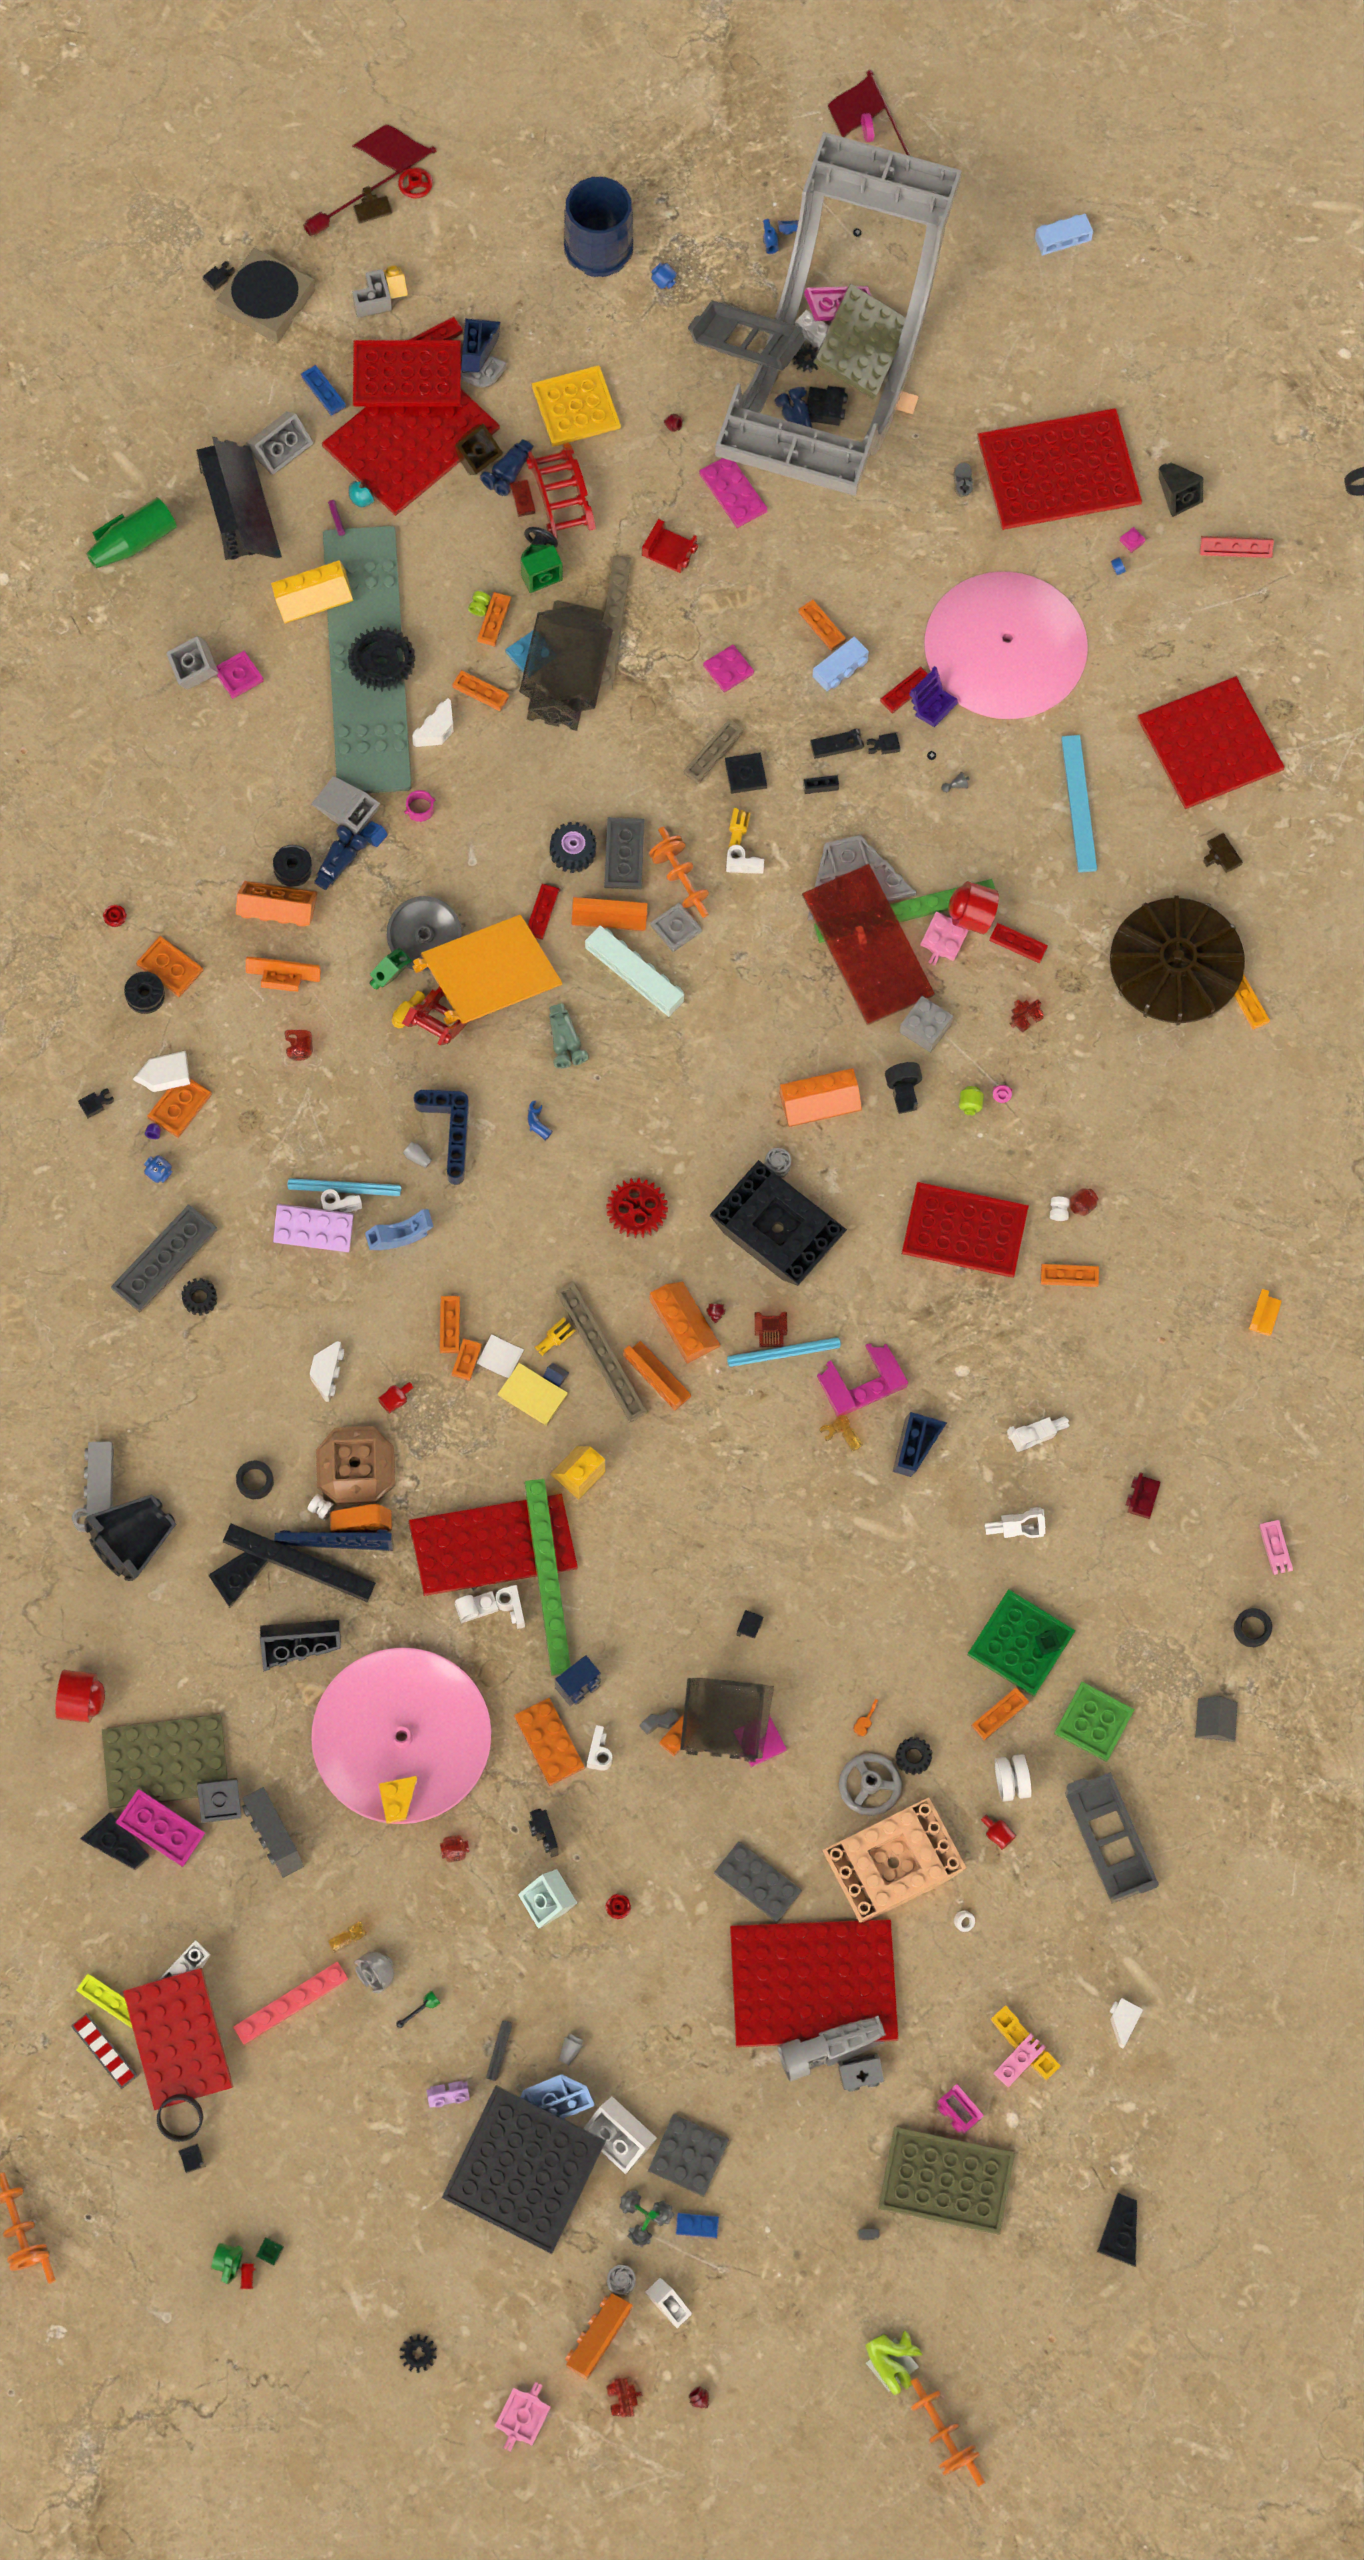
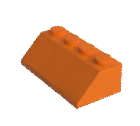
M244 881L237 894L236 915H241L243 918L255 917L262 921L275 920L282 924L296 923L298 926L310 925L313 919L318 892Z
M853 1068L780 1085L779 1095L788 1127L862 1110L858 1083Z
M683 1281L665 1284L650 1292L649 1300L687 1364L721 1346Z
M613 2293L610 2297H604L599 2305L602 2308L598 2315L594 2313L588 2322L590 2325L587 2333L584 2331L581 2333L576 2341L579 2343L575 2351L571 2349L565 2358L567 2361L566 2367L585 2380H588L633 2309L631 2303Z

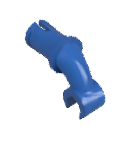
M532 1101L528 1108L529 1131H534L546 1141L553 1131L543 1125L539 1118L537 1119V1116L541 1113L542 1105L539 1109L534 1110L533 1107L536 1101Z

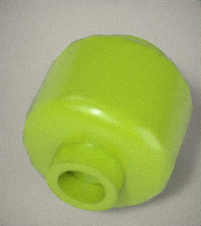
M965 1087L960 1092L959 1108L966 1115H975V1113L980 1112L983 1108L984 1094L978 1087Z

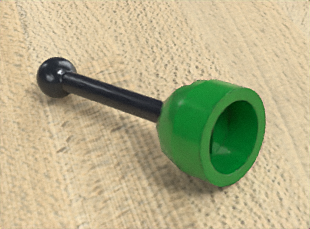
M429 1991L424 1996L423 2005L403 2020L397 2021L396 2026L403 2028L404 2023L425 2007L433 2009L441 2004L432 1991Z

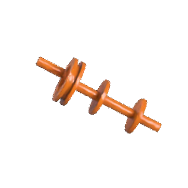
M660 827L658 831L663 841L651 849L649 856L655 864L670 861L674 869L668 873L667 880L675 881L680 879L689 894L683 901L682 906L684 908L696 906L702 918L707 917L709 914L702 901L707 898L709 891L706 889L695 891L687 877V874L693 869V864L687 862L680 865L676 858L685 848V842L682 841V837L679 835L670 837L665 827Z
M5 2172L0 2173V2187L2 2190L0 2193V2204L6 2202L13 2223L12 2227L3 2232L4 2238L17 2236L21 2248L20 2251L7 2258V2262L10 2264L9 2268L11 2271H16L41 2262L48 2284L54 2283L56 2279L48 2258L50 2255L46 2251V2244L29 2247L25 2233L33 2229L35 2223L33 2221L21 2223L14 2199L21 2196L24 2190L20 2187L10 2189Z
M918 2377L913 2379L911 2384L918 2394L920 2401L912 2405L911 2409L915 2411L925 2407L938 2430V2433L929 2439L930 2444L943 2439L952 2457L938 2466L940 2469H945L942 2472L943 2476L966 2465L977 2486H982L985 2484V2481L973 2462L980 2455L979 2452H973L976 2449L975 2445L960 2452L958 2451L949 2434L958 2429L959 2425L956 2423L946 2428L932 2404V2401L941 2395L940 2391L927 2395Z

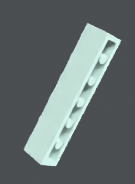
M600 925L585 940V948L668 1017L684 1002V992L680 987L673 986L664 974L660 975L656 972L652 964L644 962L636 951L632 952L628 949L627 944L622 940L616 939L608 928L604 929Z

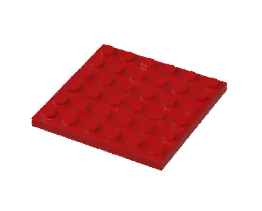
M1237 676L1139 714L1137 717L1185 809L1283 771L1285 768Z

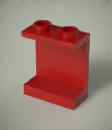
M658 518L642 546V556L681 573L683 568L688 567L691 554H695L698 549L697 536L693 535L692 539L689 540L665 529V521Z

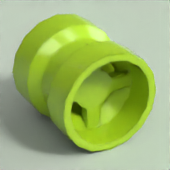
M475 591L472 596L473 602L470 603L468 610L476 616H484L487 611L486 606L489 605L491 597L484 592Z

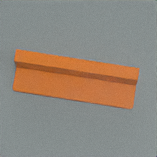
M573 897L571 924L589 927H599L601 925L603 928L645 931L648 903Z
M641 1341L632 1348L629 1345L623 1350V1356L674 1411L691 1398L688 1390Z

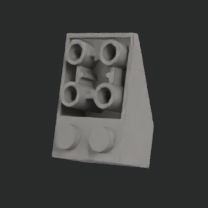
M333 776L311 805L338 825L349 829L354 836L355 834L358 835L377 812L380 803L362 790Z

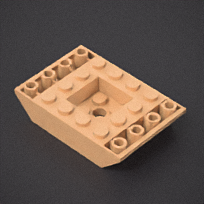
M929 1797L822 1850L859 1923L876 1918L949 1881L966 1869ZM890 1858L898 1860L899 1866L897 1868L888 1866L887 1862Z

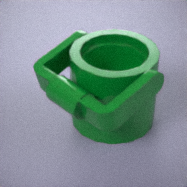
M222 2243L218 2244L211 2269L223 2272L221 2282L229 2284L236 2278L243 2256V2248L241 2246L233 2247Z

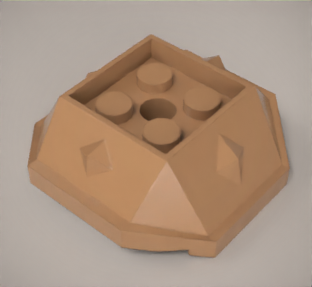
M374 1426L334 1428L316 1449L317 1489L337 1505L377 1503L389 1490L395 1487L394 1446ZM353 1461L360 1462V1465L356 1468L350 1466Z

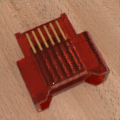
M755 1312L754 1335L759 1336V1347H783V1336H786L788 1332L787 1312H782L779 1316H763L760 1312Z

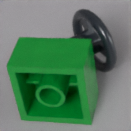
M539 527L527 528L524 531V536L531 545L525 549L520 558L521 577L529 593H533L563 581V563L556 551L558 540L552 533ZM531 532L535 535L534 539L530 536Z

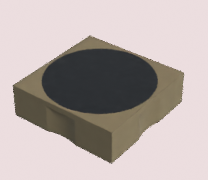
M253 248L216 299L217 312L238 323L249 326L260 335L278 344L290 327L296 314L302 310L315 292L314 279Z

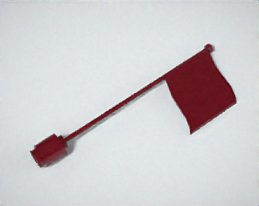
M873 70L867 71L865 79L853 88L835 97L827 105L841 137H845L852 130L862 125V114L870 113L873 119L885 109L906 155L910 156L873 77Z
M386 124L352 145V147L367 153L382 165L396 171L371 187V191L429 154L437 152L434 146L428 148L421 145L400 130ZM363 193L329 215L318 212L310 217L303 224L304 230L309 236H316L330 226L329 223L332 216L364 197Z

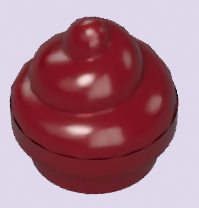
M671 414L664 420V425L671 432L679 431L683 425L682 417L678 416V414Z
M709 1303L706 1312L711 1317V1320L717 1323L725 1315L726 1309H724V1304Z
M699 2386L690 2392L688 2398L693 2407L708 2408L709 2393L706 2389Z

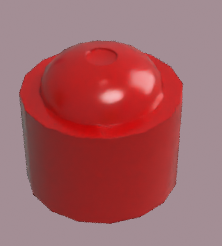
M969 881L965 882L963 886L953 892L949 901L948 908L953 925L983 935L987 933L997 912L999 893L992 888Z
M62 1670L56 1694V1718L59 1720L90 1723L92 1718L103 1709L105 1701L103 1684L97 1679L96 1673Z

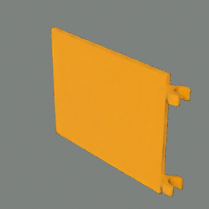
M521 914L421 953L423 959L417 958L413 960L415 965L412 966L415 973L421 972L426 967L430 969L454 1011L449 1010L444 1013L446 1017L443 1020L446 1025L454 1023L457 1019H460L462 1024L562 985L561 979Z

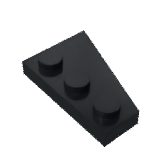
M244 1552L208 1576L228 1607L231 1608L266 1566L268 1561Z
M111 1812L80 1838L81 1841L133 1870L139 1868L150 1858V1855L133 1836L116 1824L117 1819Z
M1117 2193L1097 2249V2253L1136 2267L1137 2200Z

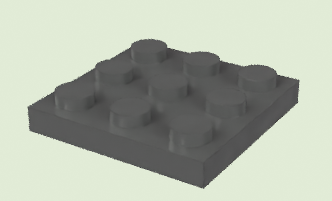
M673 2114L648 2172L704 2197L729 2139Z

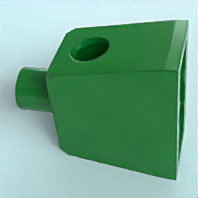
M400 947L385 956L370 973L372 980L369 982L371 987L376 990L380 986L385 987L412 962Z

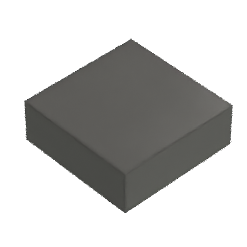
M862 2229L857 2232L859 2240H877L880 2236L879 2229Z

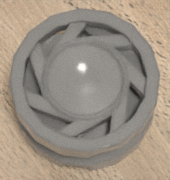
M773 1148L766 1154L764 1165L778 1176L783 1177L790 1171L791 1156L785 1149Z
M626 2265L613 2267L607 2275L609 2290L617 2296H625L633 2291L636 2277L632 2269Z

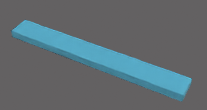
M1080 735L1062 736L1061 742L1078 873L1097 871L1081 739Z

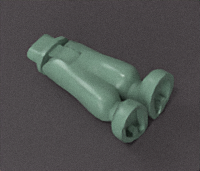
M562 1003L550 1006L551 1014L549 1018L553 1036L554 1052L558 1055L553 1060L555 1068H568L571 1066L567 1053L568 1050L571 1052L573 1065L584 1063L588 1060L589 1056L586 1051L580 1050L581 1042L576 1034L568 1010H565Z

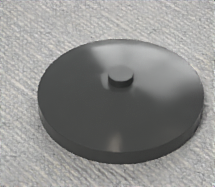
M429 896L414 897L400 904L392 913L387 925V942L391 952L400 947L412 960L407 966L414 970L412 966L415 965L413 960L417 958L423 959L421 956L422 952L462 937L461 925L454 910L442 900ZM426 967L422 971H430V969Z

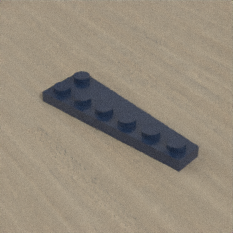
M283 1530L280 1533H275L274 1541L280 1544L296 1547L393 1551L394 1544L392 1533H388L387 1530H377V1533H310L306 1531L291 1533L290 1531Z

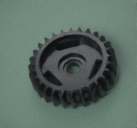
M380 626L379 630L373 627L372 632L366 629L365 635L360 632V639L355 637V643H351V649L348 651V665L352 676L355 675L356 681L360 680L361 686L366 683L367 689L373 686L374 691H376L377 687H380L383 692L384 687H387L390 691L391 686L397 689L398 682L403 685V679L408 680L409 675H412V669L415 667L414 648H412V643L408 642L407 636L403 637L402 632L397 634L396 628L392 632L389 626L386 630H383L382 626ZM376 642V643L373 644L368 650H366L364 653L362 652V650H363L366 646H368V645H370V644ZM397 647L404 653L405 660L399 662L396 652ZM384 657L387 659V662L385 664H378L377 659ZM368 671L385 676H374L369 674Z

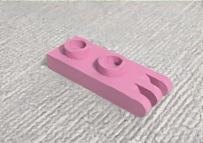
M1279 1520L1260 1524V1532L1273 1575L1278 1574L1276 1566H1279L1280 1573H1284L1285 1564L1288 1571H1293Z
M1032 2033L1025 2038L994 2072L1007 2087L1046 2048L1044 2045H1041L1038 2050L1035 2048L1040 2042L1038 2039L1032 2044L1029 2043L1034 2036Z

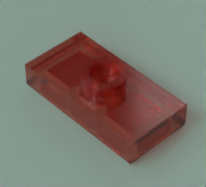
M528 479L510 483L518 517L536 514Z

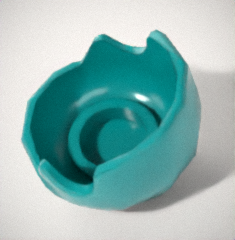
M351 482L348 494L356 506L366 507L374 503V498L368 488H360L361 482Z

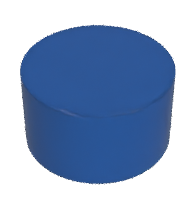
M1120 557L1111 560L1116 575L1126 572Z

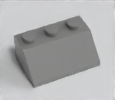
M285 412L247 441L246 444L250 446L254 457L273 475L310 447L313 441L296 413Z

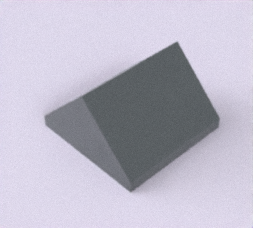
M1222 1696L1198 1698L1195 1738L1235 1742L1238 1703Z

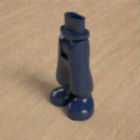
M805 387L790 389L788 391L789 394L782 393L775 398V404L778 407H782V414L786 421L813 428L808 406L802 400L807 393Z
M524 439L516 443L492 467L491 473L483 472L480 475L482 483L490 490H493L495 487V492L498 495L507 496L510 493V485L515 482L528 458V452L533 449V445Z
M339 825L336 829L339 840L332 843L314 881L315 885L324 890H327L329 885H333L345 868L356 858V852L365 849L368 845V842L363 837L357 834L353 837L352 832L342 825ZM351 841L350 846L348 848H345L346 845Z

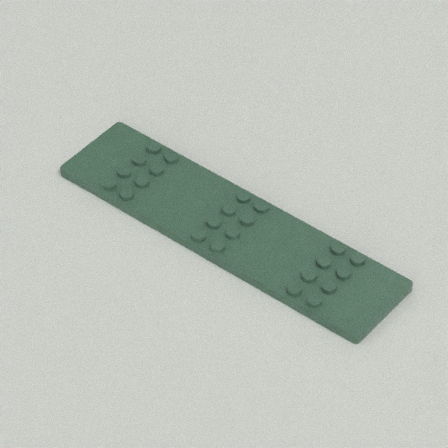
M395 527L344 529L345 535L343 536L338 535L337 529L324 530V563L326 565L340 560L346 570L354 600L327 610L336 777L365 793L409 791L411 789L405 679H403V685L399 682L397 683V689L391 686L389 691L387 687H384L382 692L380 687H377L376 691H374L373 686L367 689L366 683L361 686L360 680L356 681L355 675L352 676L348 665V651L351 649V643H355V637L360 639V632L365 635L366 629L372 632L373 627L379 630L380 626H382L383 630H386L389 626L391 632L396 628L397 634L402 632ZM374 642V643H372V644L366 646V647L362 650V652L364 653L366 650H368V649H369L373 644H375L376 642ZM397 647V656L399 662H402L403 651ZM384 657L377 659L378 664H385L387 662V659ZM368 671L369 674L374 676H385Z

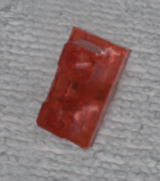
M1018 999L1014 1001L1015 1008L1011 1010L1014 1015L1011 1017L1012 1022H1010L1012 1028L1017 1027L1021 1032H1024L1031 1025L1027 1020L1029 1017H1032L1036 1023L1041 1021L1045 1014L1040 1008L1041 1002L1039 999L1030 1005L1027 1000L1024 1002Z
M627 2378L615 2379V2382L606 2386L609 2397L618 2395L619 2400L618 2404L611 2405L612 2416L633 2417V2407L638 2406L637 2398L643 2396L642 2392H636L634 2385H628Z

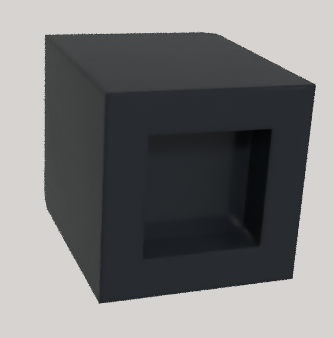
M909 1083L894 1087L893 1097L898 1114L916 1111L918 1102L913 1084Z
M745 1610L736 1636L740 1637L743 1634L755 1639L762 1626L764 1617Z
M198 2144L178 2151L186 2174L206 2167Z

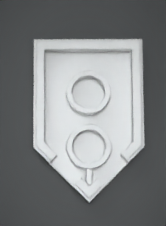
M186 1051L148 1059L133 1080L144 1085L152 1092L190 1084Z

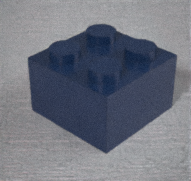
M585 1655L555 1678V1689L569 1706L572 1704L577 1705L585 1698V1694L589 1691L593 1693L600 1687L601 1673Z

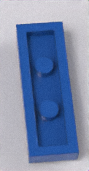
M316 365L301 373V378L331 416L346 407V403Z

